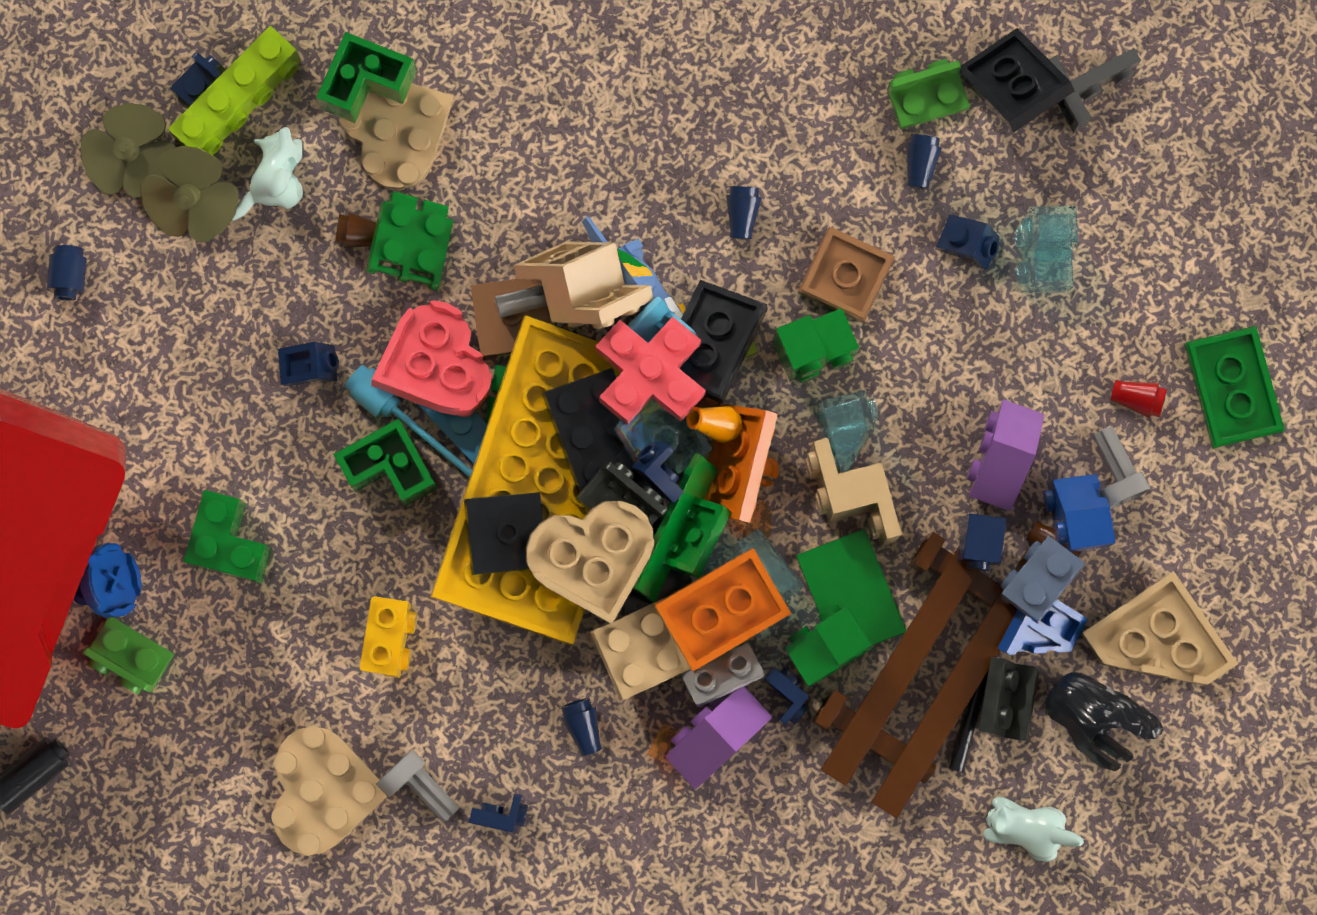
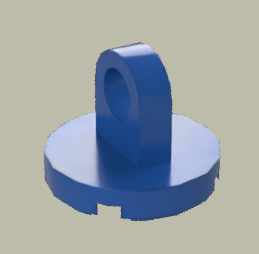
M117 543L100 544L93 548L73 599L80 605H88L94 613L104 618H117L127 615L134 610L137 605L134 604L136 596L141 594V574L133 556L120 549L122 546Z

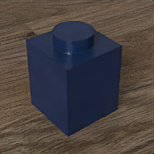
M971 513L963 516L957 561L968 562V569L989 571L990 565L1001 564L1007 518Z

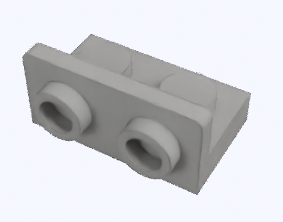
M748 642L715 658L695 671L688 670L682 673L681 676L692 703L694 702L697 707H701L763 678L764 672Z

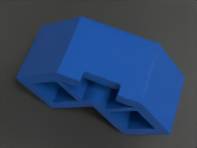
M1097 474L1056 479L1047 484L1048 490L1043 491V502L1046 512H1052L1053 520H1059V522L1055 523V535L1059 544H1063L1070 552L1110 547L1116 543L1110 506L1107 498L1100 497L1099 495L1100 481Z

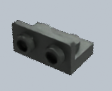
M991 657L979 725L980 732L995 737L1020 741L1028 740L1040 672L1039 668L1016 664L1003 658Z

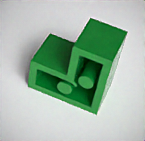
M345 32L316 97L321 110L355 123L369 91L403 104L417 73L414 60L411 57Z
M842 308L813 320L811 315L778 327L775 330L772 341L789 381L798 378L800 383L818 377L820 375L819 371L832 364L833 369H838L854 361L852 356L857 354L859 346Z
M400 419L389 423L333 454L349 485L355 492L388 475L398 496L406 507L438 489Z
M204 490L183 562L193 567L262 584L271 548L263 543L237 537L246 503L235 497Z
M838 605L829 608L818 616L821 622L814 626L816 629L810 632L806 626L788 638L791 644L786 646L785 650L808 687H812L873 649L872 644L847 606L843 609H840Z

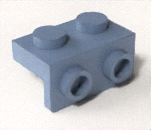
M1049 535L1042 544L1039 541L1034 542L1024 556V559L1027 561L1019 572L1013 569L1000 586L1004 590L1001 593L1002 601L1007 605L1011 603L1037 624L1085 565V562Z

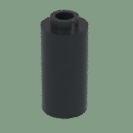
M44 737L0 773V809L6 814L10 815L69 766L66 758L70 753L57 738L50 741L47 737Z

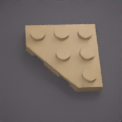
M1174 571L1080 634L1101 665L1204 686L1238 665Z

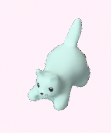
M283 127L279 132L266 136L263 139H254V143L262 149V162L252 176L250 191L247 192L237 205L236 214L232 220L246 215L255 203L290 209L301 200L303 195L302 185L297 177L293 175V170L302 159V140L294 139L292 141L288 127Z
M997 796L992 800L994 809L990 810L986 816V821L990 828L984 830L985 840L998 844L1022 846L1036 861L1048 862L1057 857V850L1061 845L1076 847L1084 843L1082 837L1065 830V823L1067 821L1065 815L1061 810L1051 806L1030 810L1005 797Z

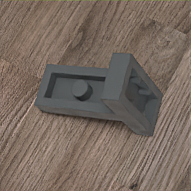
M1135 48L1070 80L1075 92L1057 104L1073 133L1086 127L1091 120V116L1081 97L1084 102L1089 101L1104 91L1102 86L1112 81L1117 86L1135 76L1134 70L1141 61ZM1057 55L1050 58L1049 60L1070 80Z

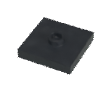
M540 492L465 499L464 506L472 575L530 569L526 563V546L530 534L543 522Z

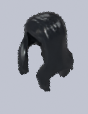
M1071 672L1062 676L1046 697L1045 714L1065 727L1071 735L1075 747L1103 769L1117 771L1121 768V764L1098 748L1115 759L1123 758L1126 762H1129L1134 758L1128 749L1108 736L1110 728L1122 727L1143 739H1157L1156 735H1161L1164 730L1158 717L1133 701L1127 695L1115 691L1083 673Z

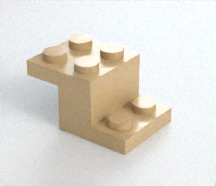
M564 242L513 265L517 279L532 280L533 284H542L551 322L567 323L568 327L592 324L595 329L605 328L613 325L615 318L638 313L641 311L640 306L654 300L651 285H625L615 242Z
M825 438L814 441L809 453H807V458H805V465L810 480L817 479L819 489H817V493L814 496L819 514H826L828 522L871 511L870 518H867L871 538H879L880 546L895 543L902 533L882 462L838 474L829 439Z

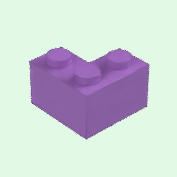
M1004 399L998 412L990 411L984 427L985 434L978 451L983 453L980 461L973 460L966 479L972 482L969 493L970 497L1008 511L1012 510L1036 456L1045 414Z
M745 687L712 701L709 705L714 709L713 711L706 706L690 721L695 726L693 730L686 726L671 740L675 747L665 758L695 790L773 718Z

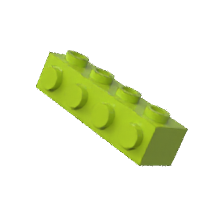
M269 26L168 128L174 139L181 146L201 148L211 155H215L221 148L222 141L232 131H238L248 120V115L257 106L264 105L271 98L276 86L282 80L286 81L295 74L301 62L297 50L272 26Z

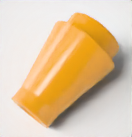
M729 406L694 407L687 414L686 418L690 429L697 430L720 443L736 439L742 429L741 416Z

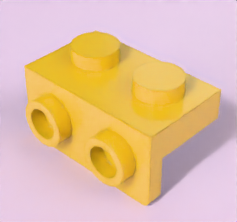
M376 596L371 598L360 670L394 678H400L401 670L408 671L411 649L405 648L407 633L414 634L417 622V612L411 611L412 604L409 601Z

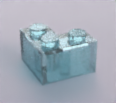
M1076 206L1031 207L1026 217L1022 218L1021 226L1016 227V247L1023 248V262H1018L1017 281L1018 284H1024L1025 294L1069 293L1073 288L1072 250L1078 243Z

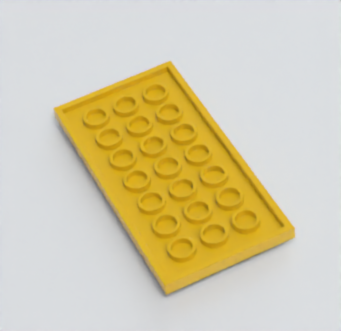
M526 315L523 317L430 598L568 645L574 644L585 609L545 587L533 576L530 569L472 575L464 500L540 492L543 521L553 515H570L579 519H583L586 516L584 507L575 500L579 494L542 393L613 368L617 378L621 372L595 352V346L599 343L598 341ZM652 399L637 414L643 426Z

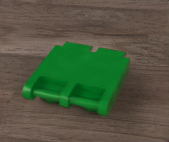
M393 191L390 193L389 201H383L380 204L366 272L375 274L377 271L398 277V281L404 283L407 280L429 285V289L437 291L442 277L453 220L447 218L449 206L424 200L421 202L420 210H416L417 197ZM382 261L400 266V269L379 265L378 262ZM410 269L430 274L431 278L409 273Z

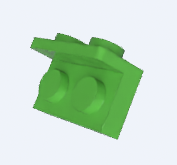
M943 59L928 65L927 70L914 73V70L910 69L893 76L887 91L900 130L970 108L959 75L961 69L959 61L949 63L947 59Z
M108 618L91 647H85L82 652L91 658L88 662L90 667L106 676L110 670L123 677L119 684L138 695L142 689L152 693L175 655L116 618Z

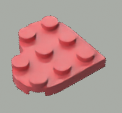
M432 300L429 302V305H421L413 310L412 307L409 308L402 316L372 377L371 386L440 413L469 417L489 396L492 373H490L488 365L483 361V355L469 346L471 330H469L467 322L462 318L463 313L449 303Z

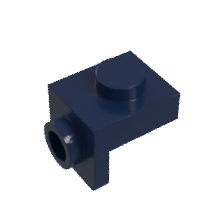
M950 214L936 247L941 252L973 260L980 268L988 269L991 260L998 253L1000 237L987 223Z
M774 667L763 681L792 704L779 719L778 723L785 726L790 721L795 725L809 709L804 704L809 696L798 687L801 681L785 667L780 672Z

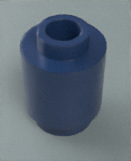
M72 245L54 246L53 254L49 255L47 291L54 293L55 299L73 301L76 300V295L84 294L87 258L83 256V248Z

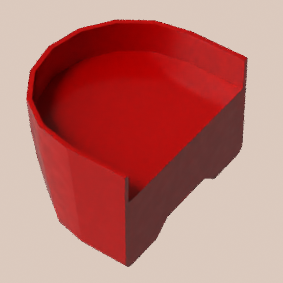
M0 389V725L17 729L28 724L51 668L53 650L99 535L104 533L123 485L126 471V448L119 437L108 431L3 389Z

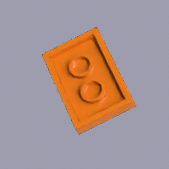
M721 404V407H732L741 416L742 429L738 437L732 441L720 443L712 439L707 460L718 469V472L704 500L723 505L729 509L731 514L728 519L751 523L753 511L757 503L759 487H770L774 484L771 478L777 479L779 474L777 460L767 457L778 414L767 410Z
M750 548L654 605L692 671L704 666L791 614L754 548Z

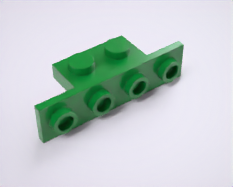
M694 453L689 466L685 469L679 485L684 493L674 503L669 502L666 514L653 536L654 546L650 558L633 586L635 591L649 601H656L671 569L698 579L701 577L731 514V511L725 506L704 500L718 469L700 454Z

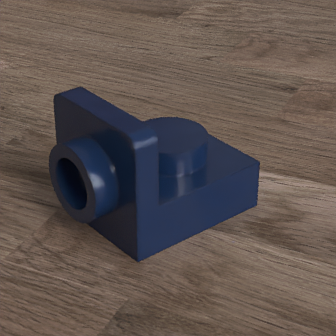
M197 51L192 55L194 63L170 87L171 91L189 107L225 71V68L214 57L208 55L204 58Z
M310 342L278 349L281 385L294 386L315 381H337L339 359L334 345Z
M657 440L655 443H649L639 452L637 456L639 460L632 468L662 498L674 503L684 491L675 483L679 479L678 476L668 466L663 464L673 453L674 449L669 444Z
M514 794L508 816L503 815L504 807L482 802L481 809L472 808L469 823L515 833L516 826H524L528 805L521 803L522 795Z

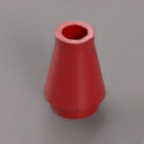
M1115 380L1110 401L1117 402L1149 419L1151 415L1160 417L1167 389L1159 387V383Z

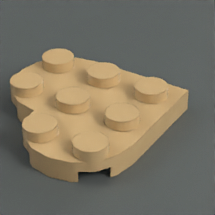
M412 83L403 104L369 91L355 123L339 117L341 127L349 137L362 144V164L365 172L374 183L386 189L404 190L405 188L415 186L419 181L426 178L433 165L454 96Z
M603 501L598 506L592 508L583 519L570 515H553L541 522L530 534L526 546V563L533 576L545 587L612 624L650 558L654 546L653 528L647 515L635 505L623 501Z
M309 726L295 731L287 736L279 747L277 756L274 759L277 778L285 791L277 800L271 819L275 832L282 844L293 852L305 856L327 852L338 845L387 798L384 792L376 785L380 779L341 737L329 729Z

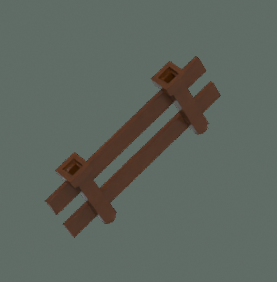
M935 532L927 534L909 566L920 573L930 569L940 577L857 711L854 712L844 705L847 700L846 696L836 690H830L811 721L823 730H828L830 726H833L842 732V735L820 770L844 786H847L868 750L893 765L871 803L896 819L920 782L925 784L933 774L936 765L932 761L988 672L991 657H997L1000 650L997 648L1018 610L1011 603L1007 605L1002 601L1001 593L1004 590L1000 587L999 583L979 570L968 569V562L957 561L959 546L954 554L942 548L946 539ZM1026 549L1014 570L1017 572L1026 564L1027 561L1024 559V556L1029 549ZM965 593H968L990 607L911 738L907 744H904L882 730V727Z

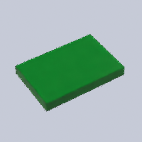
M1256 326L1184 343L1212 449L1285 431Z
M865 528L796 555L819 615L835 605H838L840 609L847 606L872 645L906 632Z

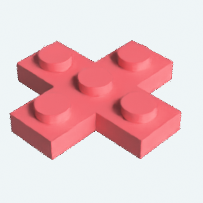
M672 317L648 343L619 320L595 346V352L621 372L601 394L599 402L626 425L634 419L651 399L655 400L681 422L703 398L706 392L705 389L679 369L700 346L701 339Z

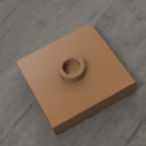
M829 226L798 290V294L833 310L842 308L846 316L864 324L895 256Z
M510 279L470 285L479 350L483 358L512 353L525 315L550 324L547 306L499 318L494 303L495 296L542 284H533L532 280Z

